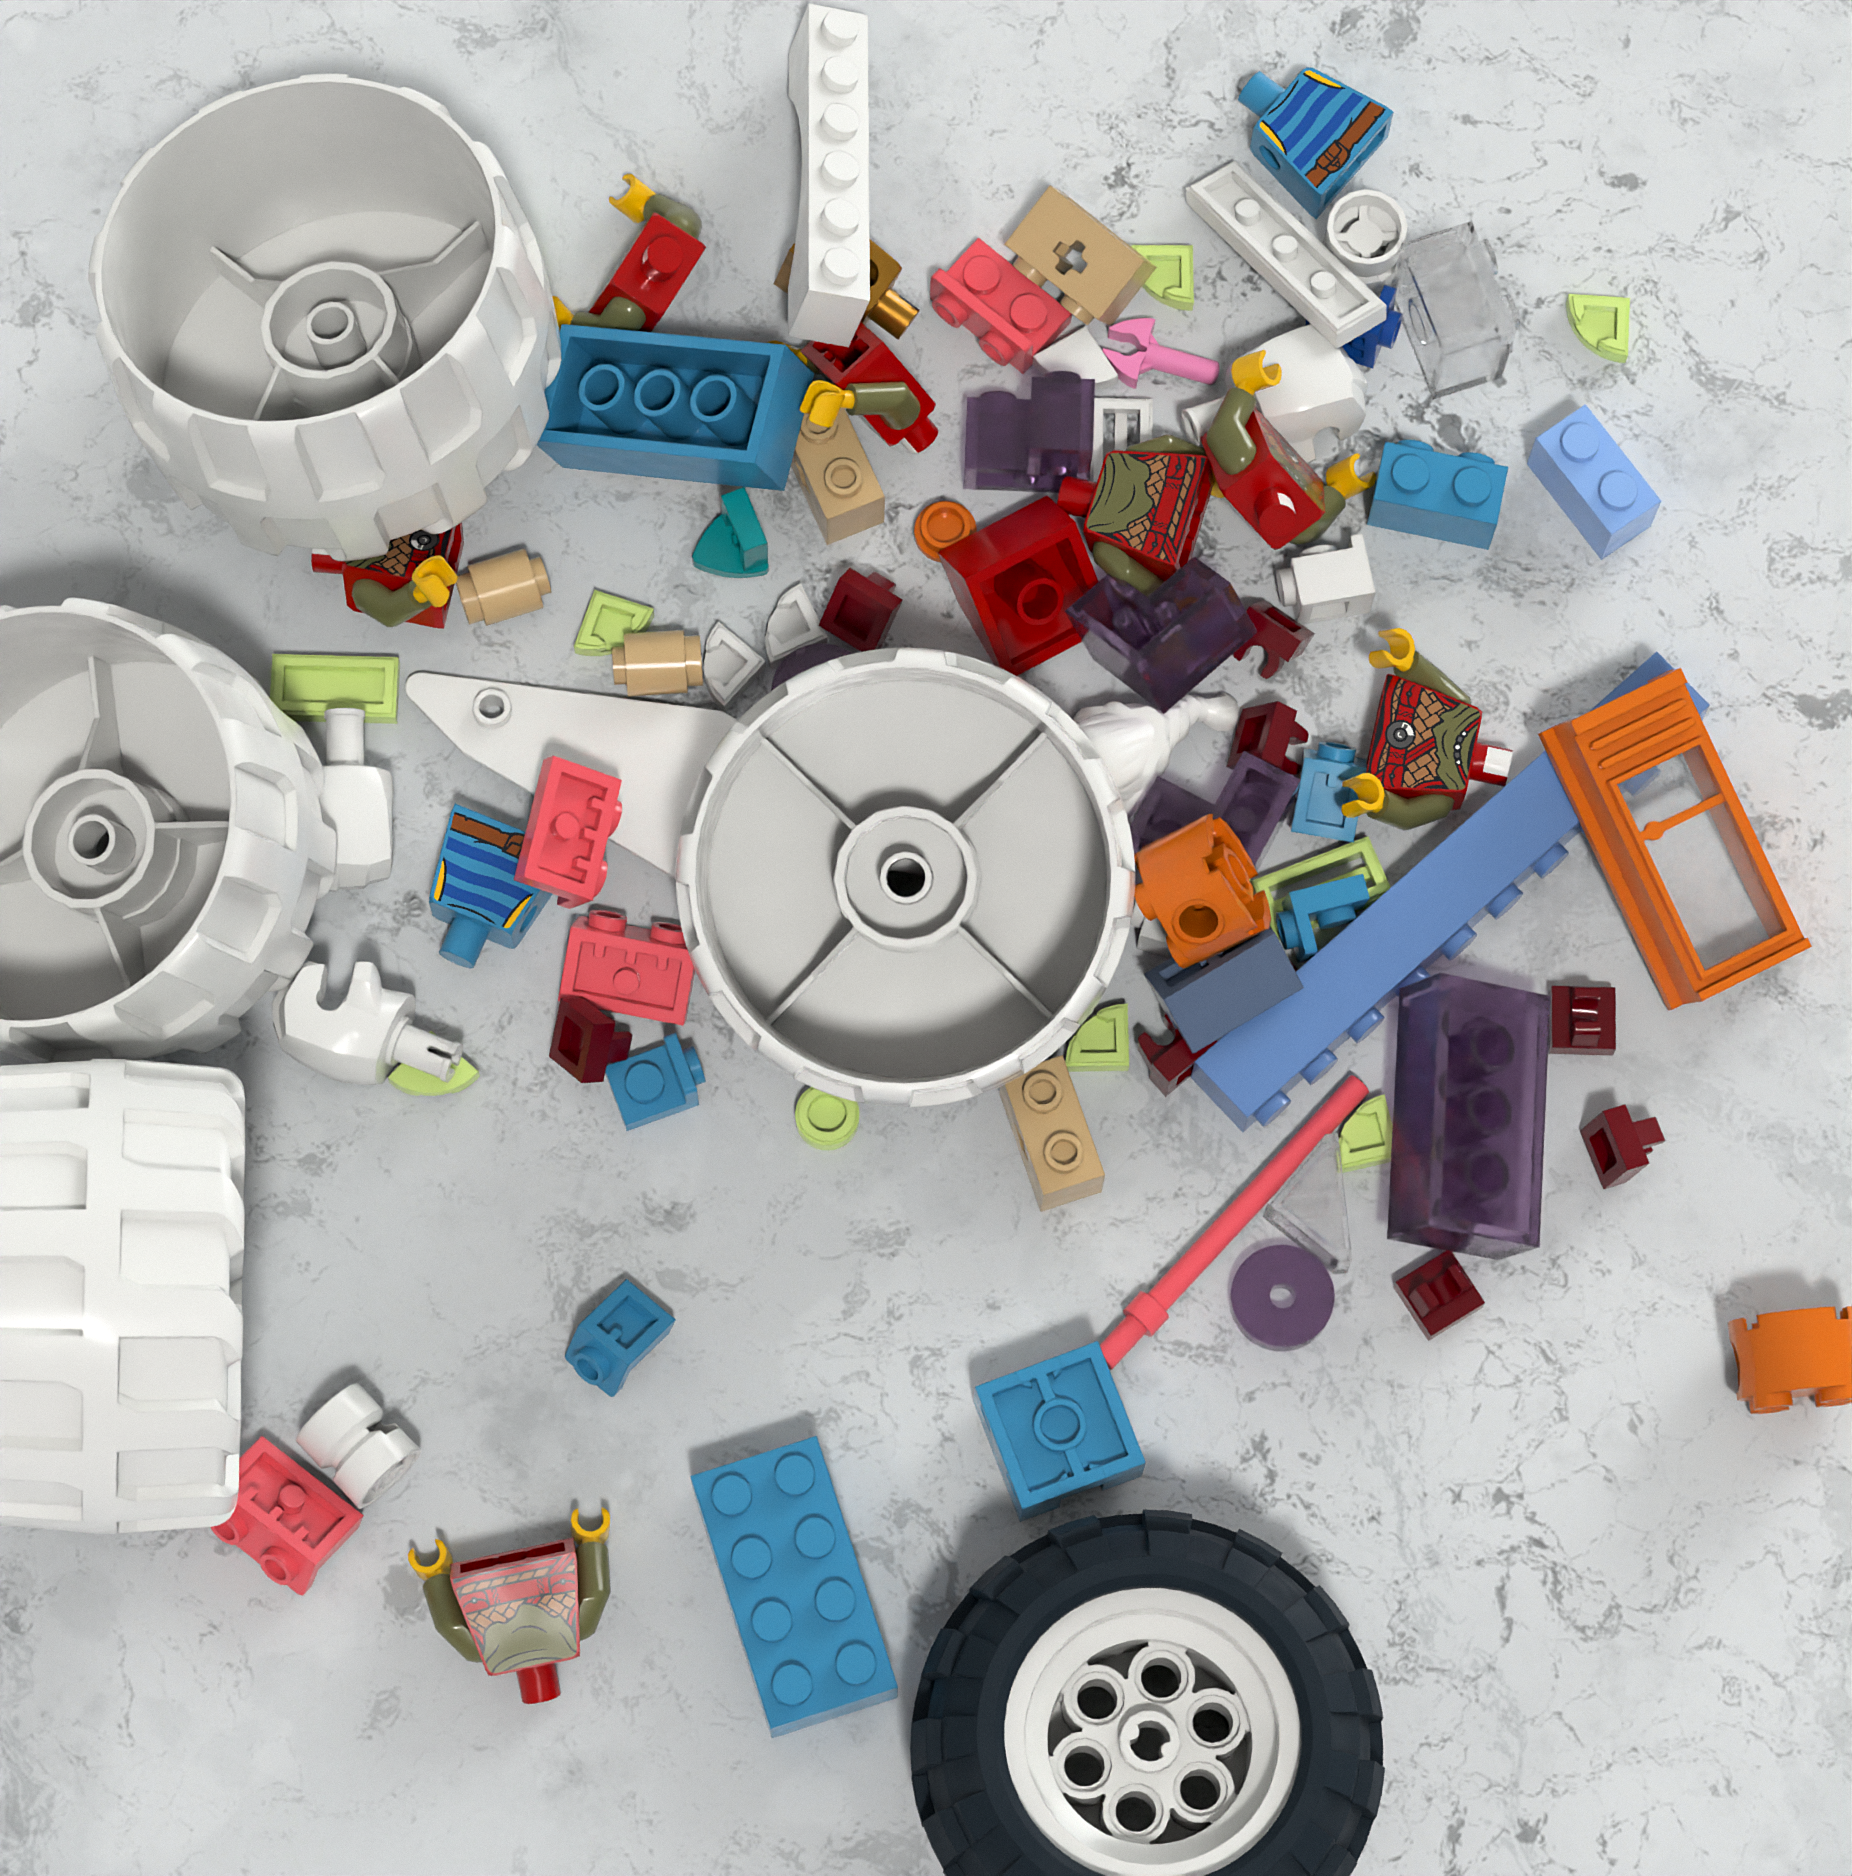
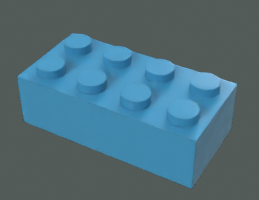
M567 324L561 325V364L554 381L544 391L549 410V420L537 446L562 468L778 491L785 490L804 413L799 409L814 377V373L786 345Z
M817 1436L690 1476L692 1490L771 1738L896 1699L898 1696V1686Z

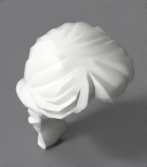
M1224 692L1217 697L1210 698L1194 697L1189 694L1181 695L1178 699L1171 698L1164 706L1157 709L1138 703L1123 704L1112 701L1103 706L1081 708L1072 720L1086 734L1102 757L1117 786L1127 818L1129 819L1148 800L1156 780L1164 774L1170 763V754L1175 745L1186 738L1189 734V728L1195 722H1202L1216 731H1230L1236 726L1240 713L1237 700Z

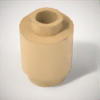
M525 548L467 566L468 573L458 575L456 582L469 625L484 620L485 625L488 626L543 609L541 596L551 593L541 557L529 560Z
M684 630L624 634V646L612 647L614 685L627 684L628 697L688 693L689 686H703L700 635L684 636Z

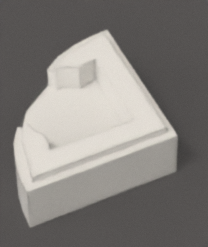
M1086 326L1033 356L1032 364L1046 379L1054 383L1059 382L1071 387L1087 388V391L1103 390L1118 383V374Z
M801 583L788 590L779 599L768 620L765 633V650L771 669L828 644V637L824 629L818 626L820 621Z
M718 622L706 641L703 671L709 694L723 712H726L765 670L766 661Z

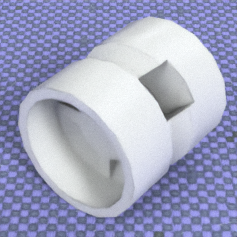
M1364 189L1350 192L1339 199L1329 213L1323 245L1374 294L1381 292L1384 285L1389 286L1393 281L1401 247L1405 244L1408 225L1404 211L1394 199L1386 194Z
M356 1383L343 1389L322 1406L301 1429L296 1442L321 1469L328 1467L336 1469L333 1479L334 1483L358 1509H361L377 1500L396 1484L416 1462L421 1450L396 1423L385 1426L381 1423L383 1409Z

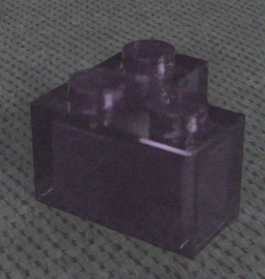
M1052 371L1045 374L1044 377H1032L1030 399H1017L1014 394L1004 391H989L981 394L980 397H967L963 489L1059 493L1062 481L1066 476L1089 480L1093 453L1095 379H1081L1079 374L1070 371Z
M1196 557L1189 560L1148 597L1125 580H1120L1108 573L1065 610L1092 659L1163 714L1257 633L1232 584Z
M1243 751L1215 805L1157 776L1130 825L1134 854L1151 842L1207 814H1213V820L1220 817L1229 825L1251 858L1256 871H1258L1295 803L1301 780Z

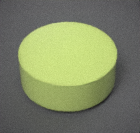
M810 1087L801 1095L796 1105L795 1123L797 1131L807 1144L816 1149L835 1150L841 1148L853 1139L858 1130V1103Z

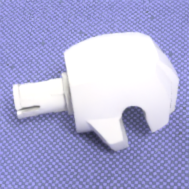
M1311 324L1279 335L1242 355L1245 356L1265 350L1266 354L1262 363L1263 368L1273 364L1280 365L1282 376L1279 384L1255 392L1253 395L1256 399L1255 406L1307 464L1316 460L1313 439L1320 430L1332 427L1339 441H1343L1359 431L1366 416L1364 396L1368 388L1367 381L1358 365L1348 356L1344 348L1341 346L1336 349ZM1233 362L1229 365L1225 374L1227 391L1230 388H1236L1231 373ZM1225 396L1181 411L1182 426L1190 443L1203 446L1200 437L1208 432Z
M356 708L328 709L324 712L326 720V765L322 766L324 786L318 798L322 822L335 830L337 841L334 881L328 892H336L339 889H364L369 884L387 880L391 874L393 865V780L389 771L364 765L365 711Z
M311 961L303 963L292 982L286 988L279 990L272 1001L273 1026L282 1051L307 1068L342 1083L361 1085L383 1084L397 1062L439 1077L440 1080L448 1083L455 1074V1070L450 1068L451 1063L458 1066L461 1060L463 1044L449 1041L412 1026L416 1009L415 997L412 994L381 988L379 972L376 966L370 962H355L347 996L335 1010L327 1011L320 1007L325 997L329 972L325 964Z

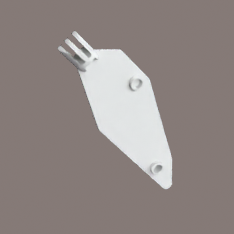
M422 672L411 675L405 684L407 697L465 756L533 796L535 795L543 760L553 755L621 779L622 782L617 800L622 803V814L616 830L608 837V840L676 879L677 849L681 826L692 791L711 754L730 728L738 721L725 712L718 710ZM496 706L503 709L502 714L496 718H487L482 715L489 707ZM909 859L896 862L889 870L925 875L921 865Z

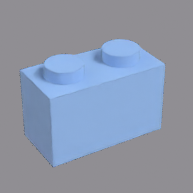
M1586 404L1536 437L1527 465L1601 560L1651 527L1661 503L1660 498Z

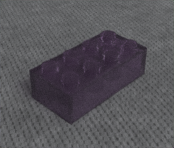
M1445 973L1435 974L1399 989L1387 1227L1388 1240L1500 1260L1540 1248L1550 996Z

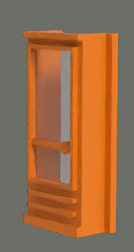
M1681 668L1666 671L1648 680L1647 684L1598 708L1538 733L1668 1010H1673L1683 1004L1704 1001L1812 947L1809 939L1804 938L1702 722L1685 685L1687 680Z

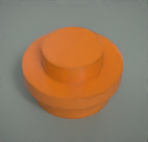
M939 501L924 508L917 517L914 527L915 542L919 550L927 558L940 563L942 562L938 555L939 551L977 532L976 522L972 514L964 506L952 501Z

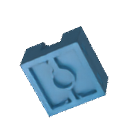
M1098 1341L975 1386L973 1402L1020 1522L1059 1508L1062 1499L1100 1485L1102 1491L1142 1477L1146 1462Z

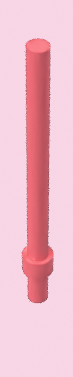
M1350 1075L1148 1293L1140 1291L1124 1308L1123 1313L1126 1317L1100 1344L1110 1370L1122 1360L1144 1335L1152 1337L1168 1320L1169 1315L1166 1311L1367 1096L1369 1090L1363 1082Z

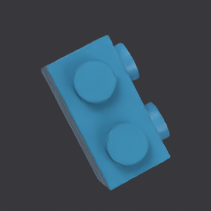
M1401 440L1397 444L1385 442L1378 466L1367 525L1489 550L1498 523L1508 467L1497 465L1492 458L1479 453L1466 452L1453 456L1434 452L1430 445L1416 440Z

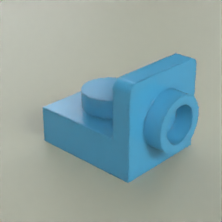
M1322 741L1319 742L1318 750H1303L1302 769L1292 817L1291 832L1354 843L1358 816L1347 818L1343 815L1341 807L1345 803L1358 800L1356 792L1349 787H1343L1342 782L1367 771L1366 759L1355 757L1356 748L1345 744Z
M1360 874L1292 891L1287 894L1281 903L1283 911L1276 913V924L1284 949L1294 948L1298 963L1309 961L1318 951L1311 921L1317 920L1320 929H1328L1350 923L1356 919L1355 911L1362 909L1370 899L1364 875Z
M676 1033L664 1036L663 1046L606 1066L605 1075L626 1131L699 1105L696 1085L705 1083V1076L694 1047L682 1049Z
M626 1279L578 1325L566 1351L565 1359L574 1367L577 1374L584 1381L598 1386L608 1396L614 1397L622 1389L630 1371L670 1333L676 1319Z

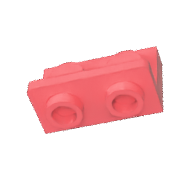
M980 238L965 251L947 272L939 268L931 276L930 299L933 301L932 307L935 312L952 327L959 328L963 325L978 337L982 350L997 364L1006 366L1010 363L1022 374L1032 366L1033 356L1048 348L1072 320V314L1057 300L1020 273L1011 263Z
M554 755L544 759L514 881L557 895V905L568 909L593 901V898L601 891L607 876L608 865L603 860L607 840L616 830L622 814V803L617 800L622 780Z
M591 910L589 917L579 916L570 928L558 1001L561 998L583 997L597 1009L683 1026L687 1020L695 968L685 944L681 925L654 922L651 929L626 925L627 917L625 915L606 910Z
M261 1436L239 1458V1493L233 1514L223 1524L210 1528L223 1542L236 1545L257 1561L271 1580L280 1585H287L302 1596L312 1587L318 1570L359 1528L364 1515Z

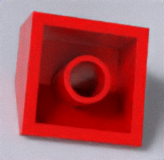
M1047 495L938 552L957 602L993 664L1015 676L1115 625L1076 522Z

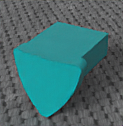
M745 487L721 495L722 514L713 521L699 540L692 555L694 567L704 572L727 578H750L766 575L769 572L768 542Z

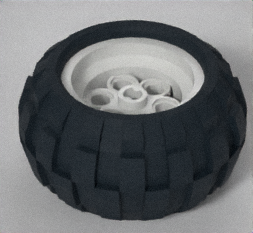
M1143 1509L1141 1514L1114 1515L1096 1518L1095 1515L1050 1529L1047 1535L1029 1543L1010 1556L1005 1555L969 1588V1593L954 1610L943 1629H940L922 1670L911 1722L910 1756L915 1803L922 1827H924L931 1847L943 1868L944 1875L1350 1876L1367 1842L1374 1819L1377 1817L1383 1790L1385 1767H1383L1381 1725L1383 1712L1373 1672L1371 1669H1367L1362 1654L1348 1629L1350 1626L1349 1622L1320 1585L1315 1587L1301 1572L1281 1557L1282 1552L1241 1529L1237 1533L1212 1523L1192 1519V1514ZM1153 1665L1168 1667L1177 1677L1178 1690L1166 1698H1157L1150 1695L1143 1687L1141 1674ZM1092 1686L1104 1688L1113 1697L1115 1703L1113 1713L1102 1719L1087 1717L1079 1709L1077 1703L1079 1693L1085 1688ZM1208 1709L1220 1712L1225 1716L1229 1724L1228 1737L1215 1743L1203 1741L1193 1729L1192 1721L1197 1713ZM1140 1728H1153L1163 1734L1167 1743L1160 1747L1158 1760H1142L1131 1749V1746L1138 1740ZM1081 1752L1093 1755L1101 1765L1102 1777L1091 1786L1074 1784L1065 1773L1064 1763L1068 1757ZM1195 1775L1207 1778L1215 1786L1217 1792L1216 1803L1204 1810L1191 1808L1181 1797V1782ZM1129 1797H1137L1144 1800L1153 1812V1823L1147 1829L1140 1832H1132L1125 1829L1116 1817V1806L1122 1800Z

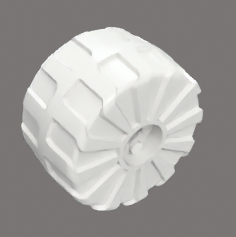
M347 74L301 75L299 79L275 82L244 92L239 90L199 109L198 114L177 127L154 148H149L120 182L122 188L112 204L103 229L94 237L90 255L88 281L102 320L96 329V339L120 405L138 439L174 492L190 510L203 504L211 512L231 525L241 544L267 554L279 556L284 547L288 545L301 548L324 549L336 561L362 560L387 554L390 540L406 536L418 530L431 534H440L463 522L487 503V495L484 489L502 471L509 472L517 469L531 455L549 420V410L544 391L554 381L561 364L560 331L544 260L532 227L496 157L484 143L473 142L466 132L452 120L447 108L431 97L409 87L398 89L374 81L349 78Z
M68 598L61 606H35L20 609L8 605L0 606V1051L36 1063L90 1061L92 1059H131L143 1061L145 1058L161 1056L181 1049L197 1054H206L241 1033L238 1018L247 1012L266 992H274L286 988L302 967L313 947V941L305 934V931L312 916L315 903L328 893L335 875L336 832L322 822L318 799L324 786L323 767L303 728L271 701L256 678L216 647L174 625L101 601ZM108 831L109 844L106 851L99 856L96 846L100 838Z
M885 648L842 656L799 673L762 697L730 728L705 764L685 811L676 860L678 913L689 956L708 996L733 1030L769 1063L810 1087L843 1099L890 1107L940 1105L986 1093L1022 1076L1058 1050L1091 1014L1115 973L1129 933L1135 895V859L1127 814L1117 786L1106 764L1086 734L1054 701L1008 671L962 654L926 648ZM904 859L916 861L921 865L925 873L924 886L920 892L910 897H902L893 893L887 879L892 865Z
M92 1059L90 1061L0 1066V1526L65 1530L81 1533L118 1534L213 1527L223 1524L233 1514L239 1493L241 1438L242 1275L245 1227V1094L241 1080L232 1071L220 1067L131 1059Z

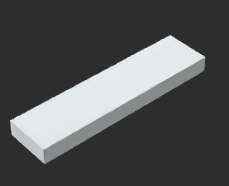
M1236 161L1229 163L1186 188V203L1336 349L1386 320L1387 305Z

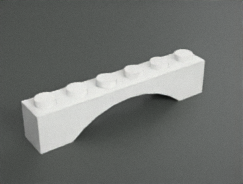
M809 3L789 50V99L794 103L799 118L802 170L798 225L788 285V336L849 347L870 302L868 15Z

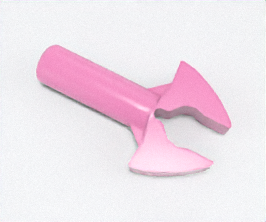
M1153 318L1131 319L1109 327V339L1130 342L1138 350V352L1131 356H1124L1116 351L1102 349L1118 374V379L1133 389L1137 387L1139 375L1152 369L1208 385L1214 384L1219 376L1220 366L1217 361L1159 345L1152 335L1155 325V319Z

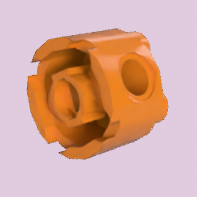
M1207 814L1151 842L1134 854L1135 863L1142 878V882L1135 885V900L1139 909L1149 921L1156 918L1159 919L1167 933L1166 941L1170 953L1182 969L1195 963H1201L1269 929L1271 915L1265 891L1262 890L1253 895V885L1249 881V879L1257 876L1258 873L1239 838L1220 817L1213 820V814Z
M1834 1306L1756 1315L1757 1323L1751 1324L1752 1329L1747 1330V1323L1744 1317L1727 1322L1729 1339L1734 1350L1738 1369L1737 1400L1749 1401L1750 1414L1788 1411L1789 1406H1793L1792 1398L1814 1396L1816 1407L1852 1404V1306L1842 1308L1843 1311H1840V1319H1837Z

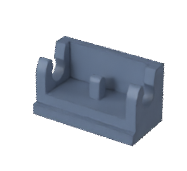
M1270 927L1268 930L1201 963H1195L1182 969L1174 958L1171 957L1144 974L1175 1030L1178 1029L1187 1047L1193 1054L1304 988L1276 934Z

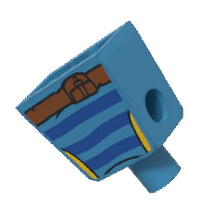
M1311 67L1304 68L1286 89H1283L1259 71L1247 82L1238 97L1240 103L1260 117L1253 128L1250 144L1251 152L1315 219L1322 214L1387 139L1394 113L1387 106Z
M457 804L454 805L449 818L430 892L429 905L432 916L451 925L439 950V954L459 966L474 968L486 940L515 949L553 894L514 881L525 831Z

